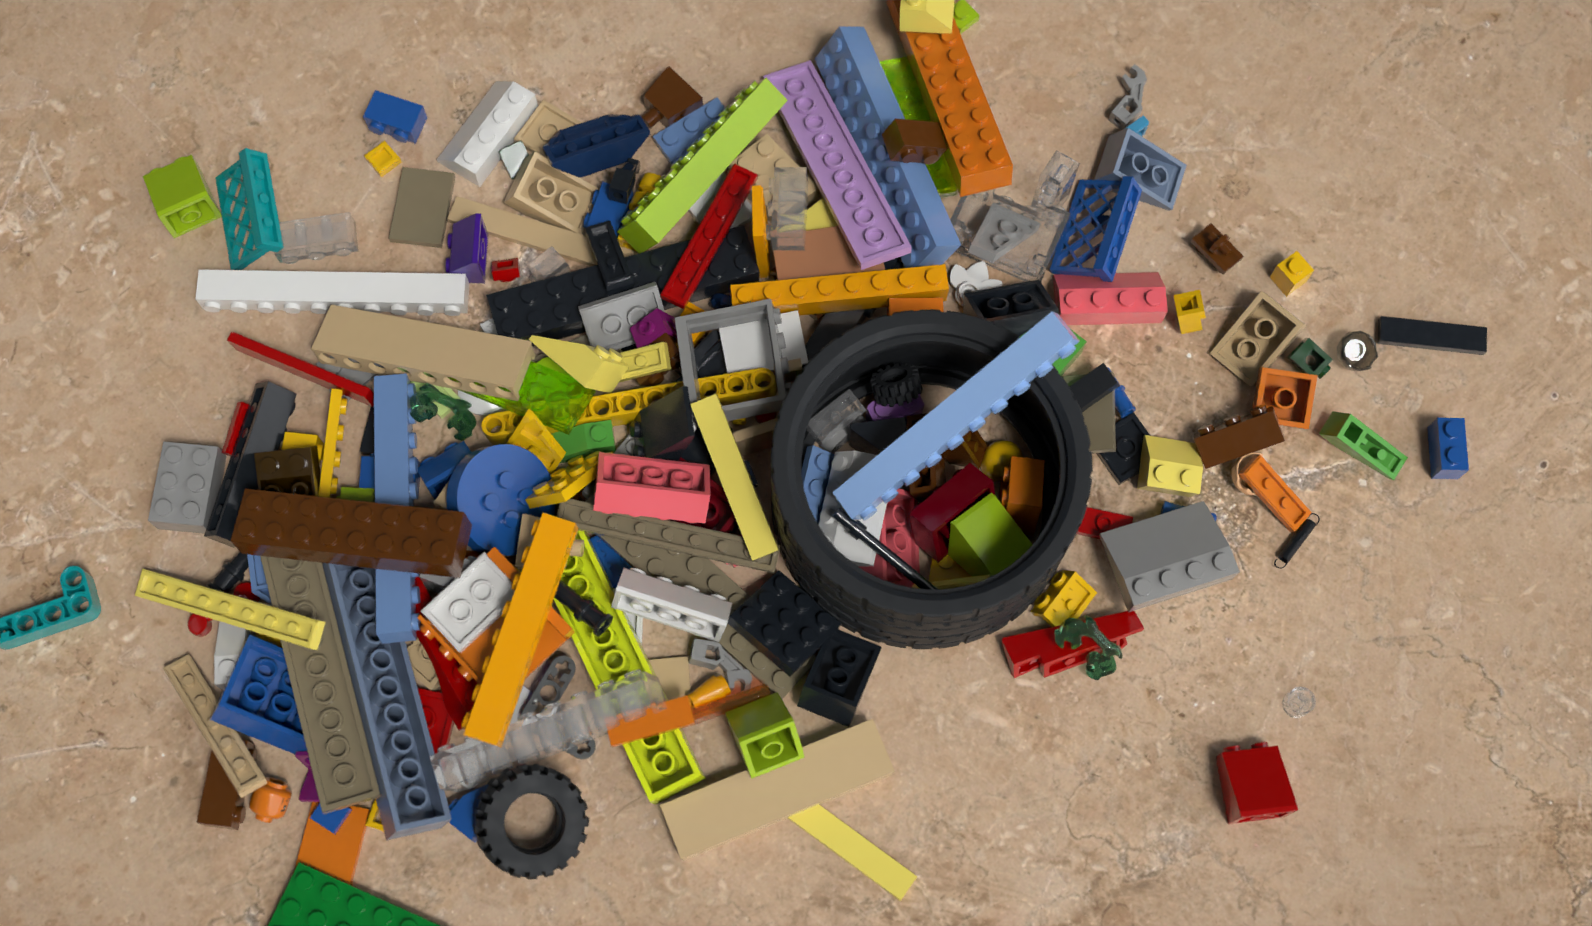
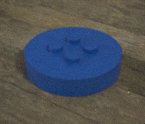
M511 444L482 447L465 456L451 475L446 497L447 510L464 512L472 524L468 546L481 554L484 552L487 554L493 547H496L503 556L517 555L522 514L541 518L542 513L554 516L556 504L529 508L525 499L534 493L533 488L535 486L551 480V477L544 464L533 453Z

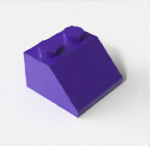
M475 213L453 223V232L448 234V249H451V257L446 258V273L466 274L469 283L485 284L489 235L481 213Z

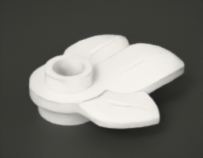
M984 261L972 265L967 271L960 265L955 264L950 273V282L956 289L955 298L961 306H963L964 293L1002 286V281L989 279L988 269Z

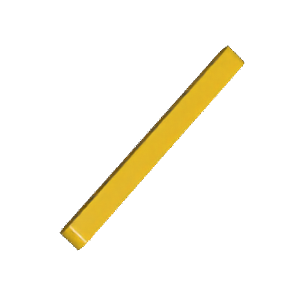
M767 368L698 378L701 400L707 398L704 396L707 391L715 390L722 406L772 397L777 392L775 376ZM681 381L492 413L483 419L481 427L489 442L493 445L507 443L528 409L533 411L551 434L584 423L611 420L613 426L631 424L642 409L651 405L654 400L661 399L684 386ZM762 381L770 382V384L764 388L757 386ZM739 385L743 387L739 392L731 391L734 386ZM628 404H636L632 410H624ZM603 408L609 409L604 415L597 414ZM582 413L580 418L576 420L571 419L573 414ZM555 417L552 423L544 424L547 418ZM502 426L499 432L491 433L494 427Z

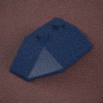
M624 114L604 115L559 130L550 139L548 144L543 146V151L553 168L582 178L628 162V159L633 157L648 138L650 130L640 114H633L632 116Z

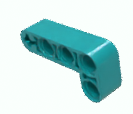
M69 566L64 569L60 576L63 597L1 617L0 649L9 650L97 619L101 613V604L93 577L78 566ZM82 576L80 584L73 587L75 578ZM89 601L88 608L80 612V606L84 602ZM57 611H61L60 618L53 622V615ZM34 620L33 627L25 631L26 624Z

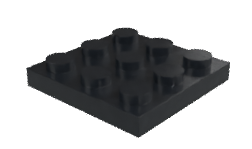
M780 570L729 616L727 622L789 677L842 624L823 610L814 599Z

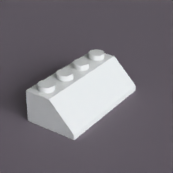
M496 81L437 158V162L481 187L501 160L499 150L513 144L515 136L538 107L535 94L514 81Z
M854 450L835 452L820 514L819 527L835 548L849 561L858 567L874 566L876 552L860 539H854L848 534L849 530L832 517L838 508L848 515L832 492L877 455ZM884 501L876 507L877 512L867 520H859L867 527L866 530L878 540L887 503Z
M624 568L611 608L719 642L726 628L732 603L727 602L726 598L717 594L709 596L699 593V589L693 586L685 585L681 587L673 584L668 578H653L647 576L640 569L630 568L628 570Z

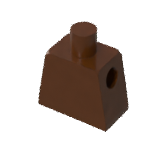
M668 66L643 97L644 105L648 111L641 117L649 129L658 122L667 128L702 107L703 97Z

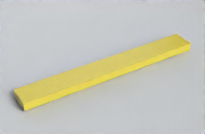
M142 569L135 596L314 650H318L325 622L147 569Z

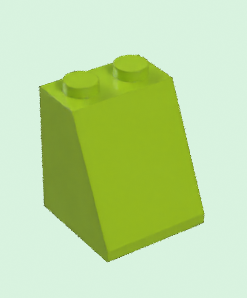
M192 154L187 157H180L162 168H155L149 174L143 176L155 211L173 238H177L222 217L203 173Z
M990 493L951 522L948 556L972 577L990 575L992 577L1017 561L1033 544L997 497Z
M778 692L725 712L731 732L751 779L805 757L794 720Z

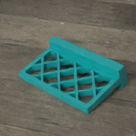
M247 148L239 152L240 160L215 177L231 270H242L267 252H279L284 248L267 153ZM231 178V182L227 191L226 181ZM240 183V184H241V187H240L238 196L236 197V196H235V193H236L238 184ZM235 201V205L231 214L230 208L232 202ZM244 207L245 211L242 220H239L242 208ZM237 224H238V225H239V229H238V232H237V235H236V238H235V233H234V232H235L236 226H237ZM249 231L246 244H244L243 240L245 238L246 232ZM242 248V249H244V250H243L241 259L239 260L238 255H239L240 249Z

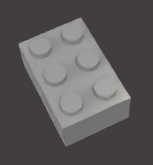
M163 442L148 521L157 529L205 534L222 484L227 458L225 454H222V450L218 446Z

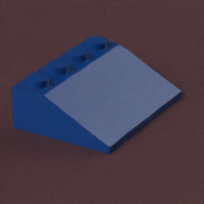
M249 634L210 720L296 754L298 751H307L283 648Z

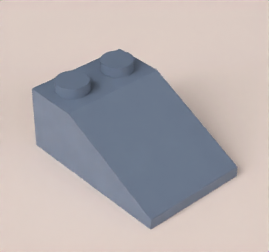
M1126 128L1109 135L1094 180L1122 181L1123 176H1133L1142 189L1139 201L1170 211L1173 210L1187 165L1136 132ZM1113 189L1111 191L1118 193L1119 189Z

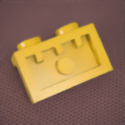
M1062 570L1053 576L1051 585L1045 593L1037 597L1031 613L1034 616L1042 617L1051 627L1074 623L1097 592L1076 571Z

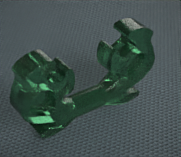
M429 383L419 388L421 391L415 393L410 398V415L417 422L422 423L426 419L430 420L436 416L438 407L433 402H437L450 408L455 414L449 418L447 424L448 429L454 427L458 431L454 435L455 439L464 441L472 436V431L477 421L475 416L468 410L472 407L471 403L447 396Z
M1085 615V622L1076 618H1068L1059 629L1054 631L1055 641L1060 648L1064 647V641L1070 642L1071 649L1078 648L1082 644V636L1091 637L1102 648V653L1093 651L1086 656V674L1094 680H1099L1101 677L1115 672L1116 660L1114 655L1120 659L1123 658L1121 647L1110 641L1099 630L1093 618Z

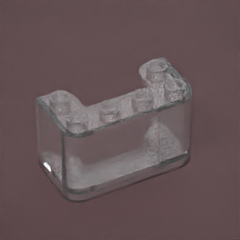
M995 189L961 197L950 219L961 243V246L955 252L978 262L984 261L986 265L1025 282L1038 279L1042 282L1066 229L1071 213L1059 205L1047 206L1044 208L1043 213H1039L1032 206H1023L1015 203L1008 196L994 194ZM992 203H996L1041 223L1036 233L993 263L979 259L968 252Z

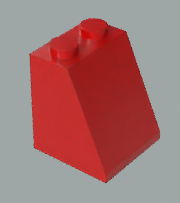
M1268 742L1251 744V749L1241 750L1240 746H1229L1223 748V752L1216 756L1228 824L1283 818L1298 811L1297 802L1278 745L1268 746Z

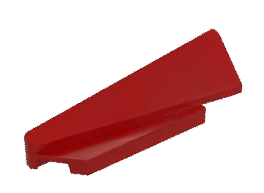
M1125 611L1004 637L1002 645L1013 678H1017L1039 667L1043 677L1046 678L1121 650L1128 644L1126 637L1142 632L1144 627L1135 611Z

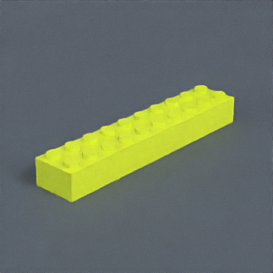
M578 530L575 539L584 540L583 556L568 557L561 580L584 599H592L595 602V606L603 613L612 615L613 620L608 629L597 637L593 634V630L584 622L575 620L574 613L555 598L554 601L562 618L575 632L571 637L609 717L668 701L626 612L611 608L615 589L601 564L588 533ZM682 728L623 744L649 801L653 804H657L706 779Z

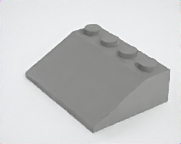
M1204 501L1099 534L1128 612L1232 580L1240 573L1230 545Z

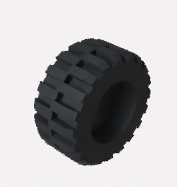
M520 764L516 765V768H507L501 771L499 777L496 779L493 777L487 783L489 786L485 792H480L478 807H474L473 816L475 817V824H473V831L477 836L478 840L476 842L479 848L484 852L485 857L496 867L517 878L526 877L529 880L537 879L538 876L542 875L546 878L554 875V870L558 868L563 870L569 865L567 861L571 857L576 858L580 851L577 849L581 842L585 843L587 838L584 830L585 827L589 826V817L585 814V810L588 807L586 801L580 796L582 792L567 776L543 765ZM535 793L543 795L552 802L556 809L557 820L553 833L543 844L534 848H522L515 845L508 838L504 828V820L509 807L516 799L525 794Z

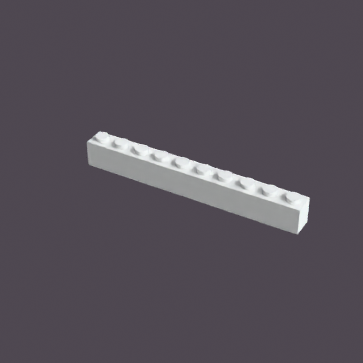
M199 270L195 300L202 309L208 312H219L220 309L231 310L237 313H245L247 310H258L262 313L284 310L291 314H297L300 311L325 314L329 310L330 305H337L375 313L391 312L394 315H406L407 312H412L424 316H430L433 313L458 316L460 313H468L470 284L466 274Z

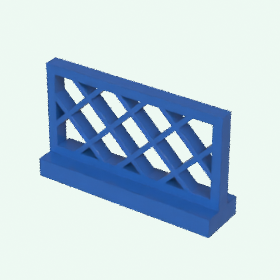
M1123 176L1122 181L1079 180L1050 267L1052 274L1100 277L1103 282H1113L1142 193V189L1133 176ZM1086 188H1096L1097 192L1086 200L1083 199ZM1113 189H1119L1117 195L1107 201L1104 195ZM1102 197L1105 204L1092 212L1089 206ZM1087 209L1090 214L1077 223L1075 220L1077 214ZM1110 209V218L1100 224L1097 218ZM1094 220L1098 226L1085 235L1081 229ZM1079 231L1082 238L1069 246V237ZM1102 232L1104 234L1102 241L1093 247L1089 241ZM1087 243L1090 250L1077 258L1074 251ZM1070 254L1075 259L1067 266H1060L1061 261ZM1095 255L1094 267L1084 268L1082 263Z

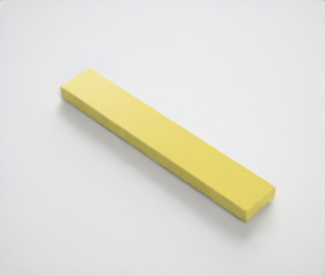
M714 394L690 404L752 561L779 551L718 395Z
M820 805L788 817L790 821L899 901L902 900L917 878L915 874Z

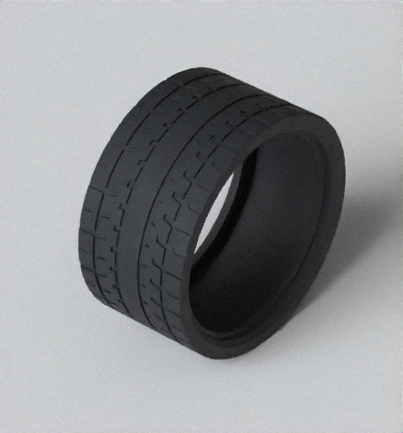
M910 310L893 313L892 316H880L849 329L842 334V337H836L824 346L805 365L803 373L798 374L788 390V395L784 398L778 413V422L775 423L771 448V510L777 544L780 545V552L783 559H786V566L794 580L799 583L800 588L814 599L823 610L841 622V626L853 633L858 632L862 637L878 643L882 642L899 648L909 646L912 649L948 648L959 646L961 642L966 644L981 639L985 635H990L1006 626L1009 620H1015L1037 599L1051 580L1075 538L1087 509L1086 503L1091 492L1092 451H1089L1091 446L1087 425L1084 423L1081 408L1077 400H1074L1073 392L1067 382L1060 376L1054 366L1043 377L1039 378L1036 376L1029 382L1031 386L1019 396L1014 394L1007 400L1008 405L999 412L1019 432L1033 458L1045 461L1043 519L1039 537L1023 556L998 574L964 587L938 590L910 588L879 579L849 561L835 548L816 522L805 495L801 470L807 447L815 444L825 427L840 412L859 399L873 393L870 383L873 373H877V370L880 368L884 370L887 365L893 367L895 363H899V366L903 363L913 364L914 367L918 368L921 384L957 390L1019 339L1018 335L1002 326H995L993 322L954 311Z

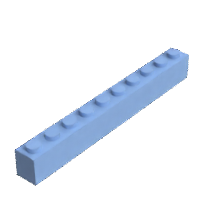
M1052 311L832 493L851 519H869L877 512L876 507L883 501L887 503L899 494L897 490L904 484L910 485L920 477L919 472L926 466L930 468L942 459L941 454L948 448L953 450L964 441L962 437L970 430L975 432L986 423L984 419L992 412L997 414L1008 405L1007 400L1014 394L1019 396L1031 386L1029 384L1031 380L1036 376L1039 378L1050 372L1053 368L1051 364L1058 358L1064 359L1076 350L1074 345L1079 342V339L1060 315Z

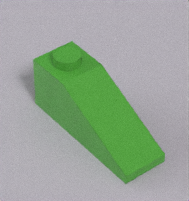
M1332 411L1319 432V435L1335 447L1391 480L1396 478L1408 458L1349 413Z
M611 420L584 423L552 433V436L566 451L560 463H566L578 455H582L584 458L596 451L603 453L616 451L615 435Z

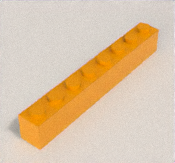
M946 264L736 284L730 285L732 306L771 299L774 308H779L781 314L798 310L800 316L888 307L889 298H943V301H946L949 285Z
M542 513L540 520H535L531 535L534 536L531 547L526 546L521 560L525 564L521 574L517 573L513 580L512 590H515L512 600L507 601L503 608L502 617L505 620L502 628H497L493 636L492 645H495L492 656H487L483 664L482 673H485L482 684H477L474 689L472 701H475L472 712L466 713L462 723V729H465L463 735L499 748L502 747L579 529L576 523L546 513Z

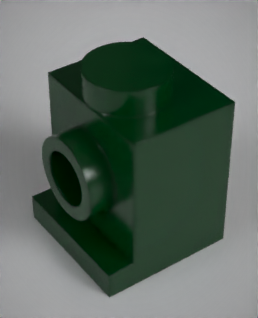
M1304 338L1286 357L1303 373L1318 375L1319 379L1331 369L1328 364L1333 360L1310 338ZM1309 355L1315 359L1314 364L1311 366L1307 365L1305 361Z

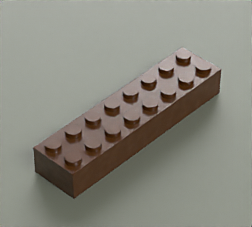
M245 489L231 542L242 554L460 578L472 524L464 512Z

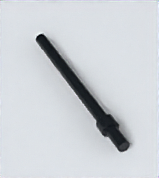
M840 508L835 511L832 517L849 530L848 534L854 539L863 541L920 589L938 590L937 587L866 530L867 527L862 522L851 519Z

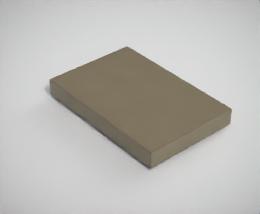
M402 168L389 234L390 242L442 248L455 183L454 173Z
M1086 374L1063 376L1068 386H1071ZM1114 390L1082 412L1090 437L1091 446L1089 451H1092V454L1116 452Z

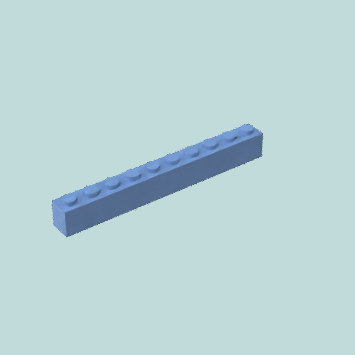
M407 373L374 376L375 503L414 507V499H418V486L416 482H413V474L418 473L417 459L413 457V449H417V436L413 432L412 424L417 423L415 407L412 408V400L416 399L415 383H410ZM376 569V635L382 644L416 641V631L420 630L421 621L417 618L419 613H416V604L420 603V590L418 586L415 587V577H419L420 574Z

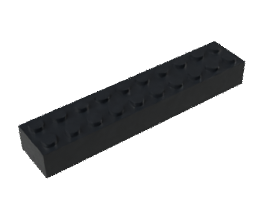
M744 225L729 229L689 302L693 303L711 298L716 293L731 292L730 285L759 282L760 271ZM691 239L625 257L633 284L607 291L599 267L595 265L488 294L486 296L497 334L530 341L531 335L559 340L584 333L586 331L578 306L652 282H656L659 294H661ZM661 299L664 310L678 307Z

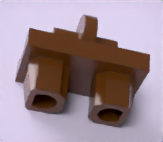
M1212 223L1207 225L1190 241L1199 253L1203 254L1214 265L1213 267L1223 275L1244 257L1229 242L1230 237L1227 234L1223 235Z

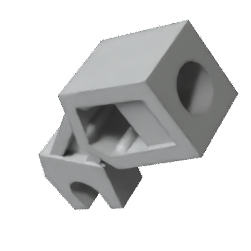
M1136 64L1131 67L1129 72L1135 78H1129L1124 74L1121 79V83L1130 95H1126L1120 101L1109 117V121L1120 130H1124L1140 117L1143 109L1141 106L1143 88L1147 78L1145 72ZM1126 106H1131L1132 114L1125 109Z
M693 640L689 664L712 670L720 666L726 672V682L731 691L734 689V682L740 681L744 686L742 693L748 694L750 692L752 676L749 670L744 669L722 648V645L714 641ZM706 650L715 652L717 661L705 658Z

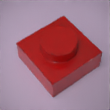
M512 258L492 261L493 281L511 282L519 278V259Z

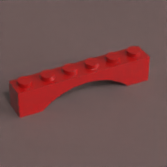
M415 577V587L418 586L420 590V603L416 604V613L425 618L426 616L421 610L432 601V598L420 577ZM417 630L416 636L424 647L438 677L445 707L458 731L462 730V723L466 713L472 712L475 701H472V696L478 683L474 678L468 681L458 671L461 664L455 658L449 661L438 649L442 644L436 637L430 640L421 630Z

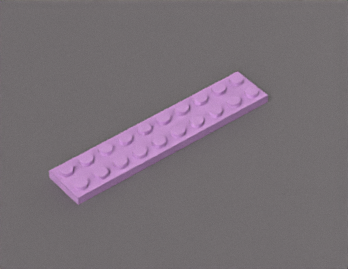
M810 60L764 75L763 79L767 78L788 100L781 107L779 113L860 269L863 270L911 253V245L812 61Z

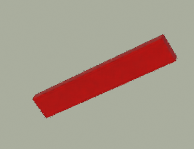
M734 163L660 294L661 299L685 310L752 190V186L757 181L758 174Z
M231 332L227 338V341L236 351L330 390L331 388L343 390V395L374 407V393L366 386L235 332Z

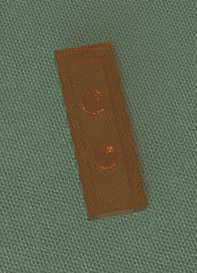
M764 683L692 709L696 724L724 715L725 712L770 695L768 685Z

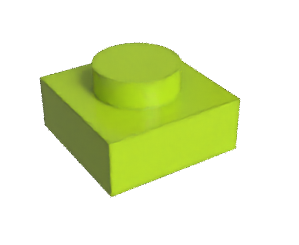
M960 0L954 4L953 17L961 34L976 23L980 16L965 0Z

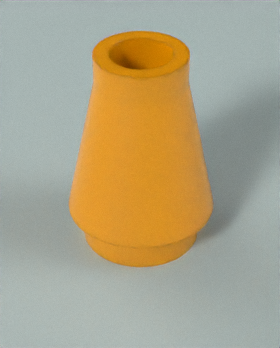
M720 674L716 677L712 675L692 693L688 694L692 708L696 710L700 707L726 700V696L730 695L731 691L725 678Z

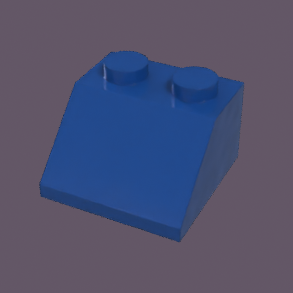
M464 441L459 444L453 443L445 448L444 453L437 457L425 459L420 464V467H418V473L434 500H436L450 480L459 462L471 453Z

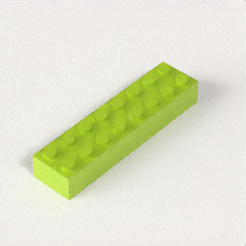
M767 78L759 83L754 80L747 88L744 87L734 97L735 101L731 105H727L718 114L720 118L709 124L702 132L704 135L699 140L696 139L686 149L687 153L683 157H679L670 166L672 170L667 175L664 174L653 185L655 188L650 193L647 192L637 202L639 206L633 211H629L620 222L623 225L617 232L638 253H642L655 246L664 238L788 101Z

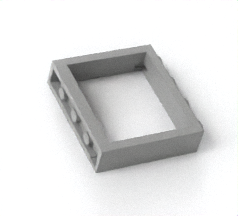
M771 299L675 317L683 384L688 386L690 404L701 400L692 333L767 319L779 395L725 405L722 408L728 421L778 412L784 398L788 395L791 382L786 383L785 374H789L790 370L787 357H782L781 349L786 348L784 334L778 331V324H782L779 308H774ZM691 408L692 420L699 427Z

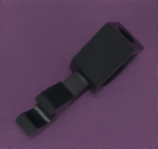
M629 158L622 169L616 168L609 186V200L624 204L628 203L636 182V174H639L640 171L639 160Z

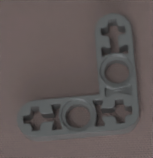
M559 656L552 661L522 711L521 722L527 730L580 760L588 759L594 754L596 748L594 739L589 734L552 713L576 672V665L570 657ZM564 662H568V669L571 672L569 675L564 673L560 678L559 682L565 683L562 688L556 682L547 680L549 675H552L553 678L556 677L558 669L555 666L557 663L562 665ZM550 685L556 689L557 695L554 700L547 702L541 698L540 691L544 686ZM537 699L541 705L550 707L548 712H545L542 708L539 713V718L542 720L541 723H534L531 726L528 724L529 719L526 717V714L528 712L532 714L535 712L538 705H533L532 703ZM561 724L566 728L567 734L564 739L557 741L551 737L550 730L554 725ZM571 731L577 733L574 737L577 741L582 742L584 739L589 741L588 747L591 748L589 753L584 751L582 754H578V747L573 743L570 744V748L564 746L570 739Z

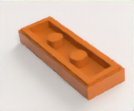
M1260 454L1254 455L1238 473L1289 532H1295L1312 513Z
M688 695L605 718L612 747L696 724Z

